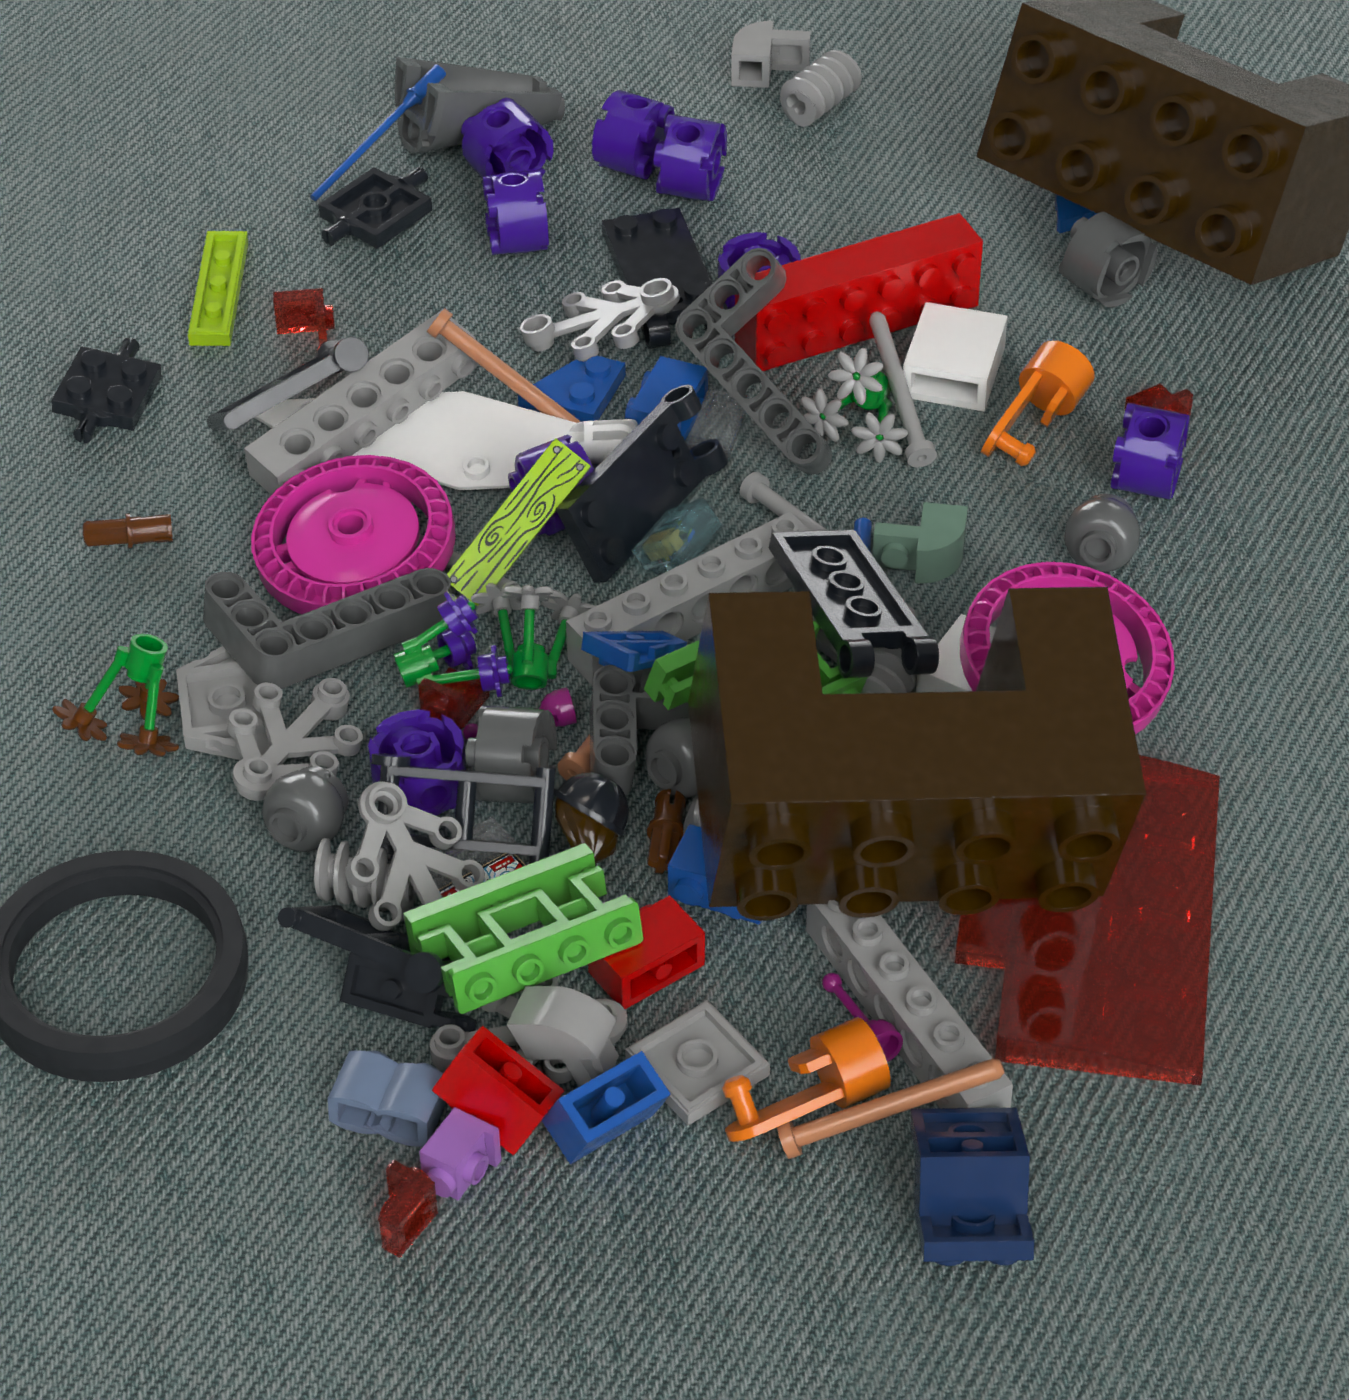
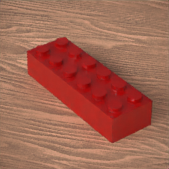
M960 213L784 264L782 266L786 271L787 278L784 288L735 333V342L762 371H766L874 338L869 319L871 314L876 311L885 315L890 332L917 325L925 302L965 309L976 307L979 303L983 240ZM770 269L757 272L755 280L767 277ZM735 295L736 305L739 300V295Z

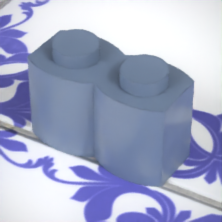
M349 1051L327 1098L329 1121L349 1131L362 1134H380L400 1144L423 1147L433 1135L446 1105L443 1099L431 1091L443 1073L427 1063H397L379 1051Z

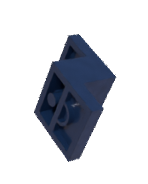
M1017 1107L911 1109L910 1128L915 1149L914 1213L924 1262H936L945 1266L958 1265L963 1261H990L998 1265H1011L1017 1261L1034 1260V1237L1028 1218L1030 1155Z

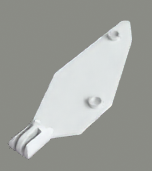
M465 391L441 392L436 399L423 404L412 412L405 421L395 424L378 436L370 446L360 449L352 456L376 455L403 460L425 470L440 485L456 490L510 488L508 474L515 471V458L519 453L568 434L572 436L570 443L578 441L583 447L591 464H600L638 424L634 419L594 420L576 423ZM315 398L287 399L254 418L273 428Z

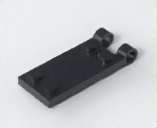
M680 208L659 209L655 212L631 216L622 215L614 219L602 220V234L621 281L626 285L641 287L650 280L666 278L678 289L680 299L673 309L664 315H653L641 327L648 349L669 346L671 343L669 325L676 324L677 318L682 311L713 284ZM724 302L723 309L726 310V309H728V307H727L726 303ZM704 324L705 331L707 330V324Z
M682 385L666 393L662 397L661 402L556 508L593 582H607L706 476L720 471L727 465L728 458L719 440H705L689 450L677 426L679 422L695 416L702 408L692 385Z
M855 530L772 532L768 548L796 591L810 592L812 615L837 652V664L842 677L861 678L871 676L875 665L873 648H901L902 665L908 675L933 674L936 672L939 664V649L936 640L932 636H928Z

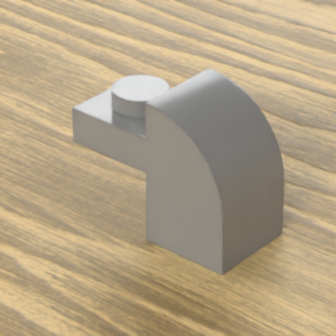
M774 21L756 22L739 30L734 37L732 46L731 86L769 88L771 70L802 71L806 66L810 65L811 31L773 30Z
M526 986L506 1024L528 1060H563L578 1087L616 1066V1061L619 1057L614 1045L608 1038L616 1023L614 1016L592 997L571 988L561 986Z

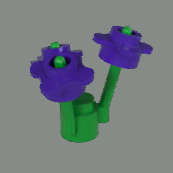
M449 591L445 592L444 595L447 600L437 606L443 619L416 638L401 643L404 650L393 654L406 688L418 684L420 691H423L435 685L480 679L483 692L496 690L497 697H503V684L510 683V673L513 671V667L508 665L507 656L498 657L496 645H491V653L478 655V669H473L471 655L475 654L477 650L475 640L470 631L473 634L478 632L473 621L479 618L475 611V603L469 602L464 595L456 598ZM437 636L438 649L432 651L430 645L421 647ZM441 658L451 668L462 664L465 671L445 674H431L439 671L436 660Z

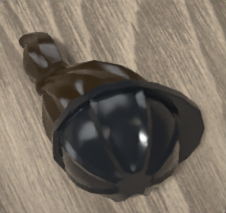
M594 772L575 775L565 781L558 790L554 788V796L556 797L554 805L555 818L569 842L570 848L585 843L594 853L595 866L612 855L616 850L618 835L623 837L626 833L624 829L628 821V802L622 788L602 774Z

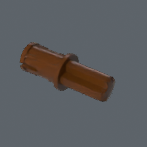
M125 513L124 519L96 520L83 523V539L86 546L128 544V548H133V544L173 542L171 514L130 517V513Z
M671 789L662 790L656 795L654 818L647 826V836L650 840L647 864L654 868L655 873L662 875L664 870L668 871V864L683 837L684 829L682 819L686 807V798L681 792L676 790L674 803L670 804Z

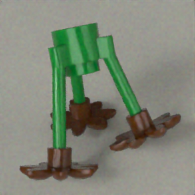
M142 633L132 636L129 647L118 646L114 661L86 703H81L77 708L69 700L63 699L62 707L53 706V713L63 719L61 723L62 728L65 730L77 728V733L83 741L90 740L91 736L97 740L105 741L107 736L102 729L107 726V723L94 718L97 714L95 708L122 666H125L127 676L135 681L136 687L124 685L119 687L120 694L128 698L122 702L121 708L126 711L140 708L141 719L145 720L144 725L140 726L139 736L121 733V740L117 742V746L125 750H134L136 755H144L149 750L150 753L158 757L165 756L166 752L178 750L179 745L170 743V736H158V728L155 727L156 712L165 717L171 716L172 710L167 704H172L179 700L178 694L163 692L167 685L166 680L161 679L164 669L163 663L168 650L167 644L157 636Z

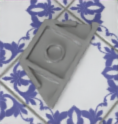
M223 646L210 652L203 659L194 660L176 669L186 749L241 760L235 738L231 737L227 731L230 713L239 708L251 710L257 716L258 721L254 738L261 756L270 748L260 712L252 705L254 689L257 684L251 680Z

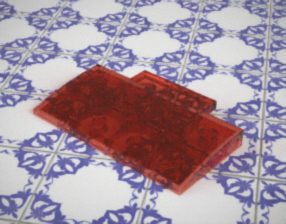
M1139 755L1146 796L1104 896H1098L1087 907L1069 912L1049 911L1039 905L1038 898L999 899L993 907L985 911L960 915L955 964L1005 969L995 1059H999L1001 1062L1201 1086L1203 1078L1220 776L1180 764Z

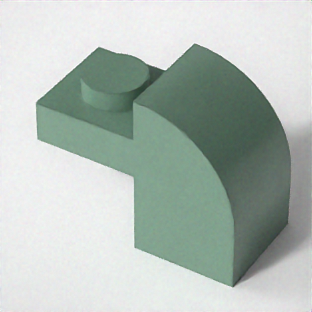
M923 502L920 526L875 522L873 557L881 568L915 571V583H932L949 577L960 567L963 560L968 506Z

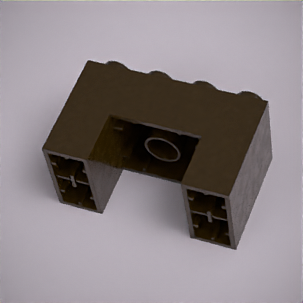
M1035 0L1021 4L976 155L977 158L1097 214L1104 211L1144 233V236L1249 285H1254L1340 255L1349 230V84L1324 73L1278 84L1177 40L1185 14L1153 0Z
M1108 587L1009 588L976 691L862 694L822 693L809 591L708 593L688 706L709 907H737L739 914L743 917L765 921L785 917L795 911L798 905L828 904L830 900L838 902L839 910L848 916L867 918L888 913L899 902L938 901L939 907L947 913L969 915L993 907L999 899L1038 898L1039 905L1046 910L1069 912L1087 907L1098 896H1104L1146 796Z

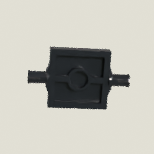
M418 166L404 177L388 175L373 167L319 203V216L333 224L322 231L321 235L324 242L329 244V246H333L346 235H352L378 249L432 211L431 197L416 189V187L428 180L427 172Z
M125 338L119 351L115 354L83 346L80 347L51 402L53 413L70 416L80 421L73 433L77 441L82 442L84 438V443H89L93 433L99 426H114L134 431L162 377L161 364L134 358L140 349V345L135 339L132 338L130 342V338Z

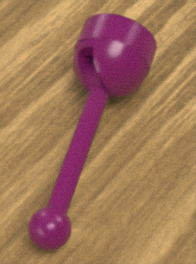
M567 687L554 690L545 695L539 709L549 710L552 713L555 727H564L577 723L573 702ZM470 723L465 726L463 735L467 741L470 737L476 738L478 725Z
M836 973L826 974L822 979L823 988L827 992L834 993L854 1018L860 1017L869 1025L882 1047L887 1062L895 1058L903 1046V1037L898 1030L887 1020H869L842 988L841 977Z

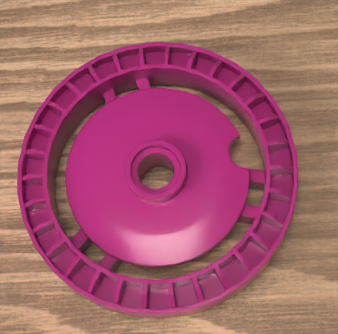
M376 455L347 456L312 466L293 476L276 489L264 503L255 519L251 534V550L260 580L269 594L283 606L296 613L304 614L419 569L435 568L444 571L453 554L455 545V521L446 492L437 480L425 470L409 462L392 457ZM411 502L421 509L429 520L426 533L416 550L420 526L417 513ZM287 534L286 543L282 544V541L285 535Z
M1041 562L1026 564L1008 570L991 580L977 594L969 607L960 636V661L964 676L972 691L977 689L991 646L990 626L1000 616L1009 588L1108 587L1135 734L1145 729L1157 716L1172 684L1175 670L1174 650L1169 633L1159 615L1131 587L1111 575L1090 567L1064 562ZM1137 652L1143 667V686L1141 688L1132 682L1133 679L1125 670V664L1137 661Z

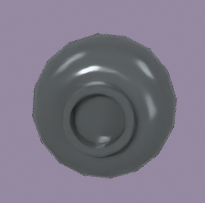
M1104 493L1092 496L1074 508L1066 522L1064 541L1068 553L1078 565L1105 573L1118 570L1130 562L1139 547L1141 530L1133 508L1126 500L1116 495Z
M678 717L661 724L649 738L645 752L647 770L652 781L662 790L671 789L670 795L675 796L677 790L685 798H691L698 794L690 718Z
M308 766L283 775L274 782L265 794L262 808L264 824L278 843L293 851L311 852L317 850L323 838H329L331 842L340 831L349 802L347 790L338 777L322 767Z

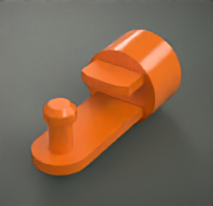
M1061 341L1044 342L1020 373L1019 386L1021 391L991 431L981 449V453L989 457L997 447L1015 458V463L1018 465H1028L1036 453L1035 447L1030 443L1025 445L1007 432L1029 402L1045 411L1040 423L1047 428L1056 415L1062 416L1071 413L1095 378L1094 369L1085 355L1075 347Z
M855 1017L812 1036L810 1039V1049L790 1057L788 1064L791 1071L800 1074L817 1071L821 1083L758 1111L749 1091L752 1089L749 1078L738 1075L726 1080L722 1090L725 1098H730L738 1120L729 1124L725 1128V1132L729 1141H743L761 1135L832 1102L840 1108H846L888 1089L891 1084L888 1063L872 1029L863 1019Z

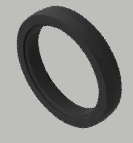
M132 850L101 852L78 857L52 867L34 877L10 896L0 908V1037L23 1060L50 1074L80 1081L110 1082L135 1079L168 1069L191 1057L209 1044L231 1020L243 997L248 973V946L238 910L231 897L214 878L196 866L178 858L159 853ZM116 895H141L169 901L196 916L206 926L216 943L213 967L199 992L185 1006L168 1018L154 1025L128 1033L95 1036L76 1034L58 1029L43 1022L29 1012L20 1002L13 989L14 971L17 961L34 934L62 912L94 899Z

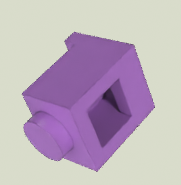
M454 1107L419 1152L423 1183L432 1192L441 1197H452L459 1200L471 1184L476 1185L481 1181L488 1164L497 1167L502 1160L499 1128Z

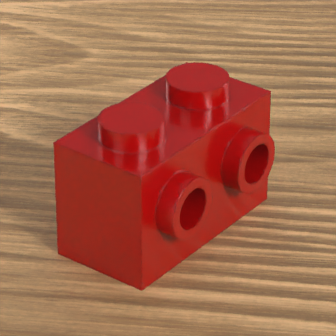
M670 895L654 904H649L639 909L643 941L640 944L588 964L589 974L624 1009L631 1007L705 965V932Z
M482 1025L459 1051L431 1091L443 1099L452 1109L456 1107L499 1128L500 1145L514 1156L565 1090Z

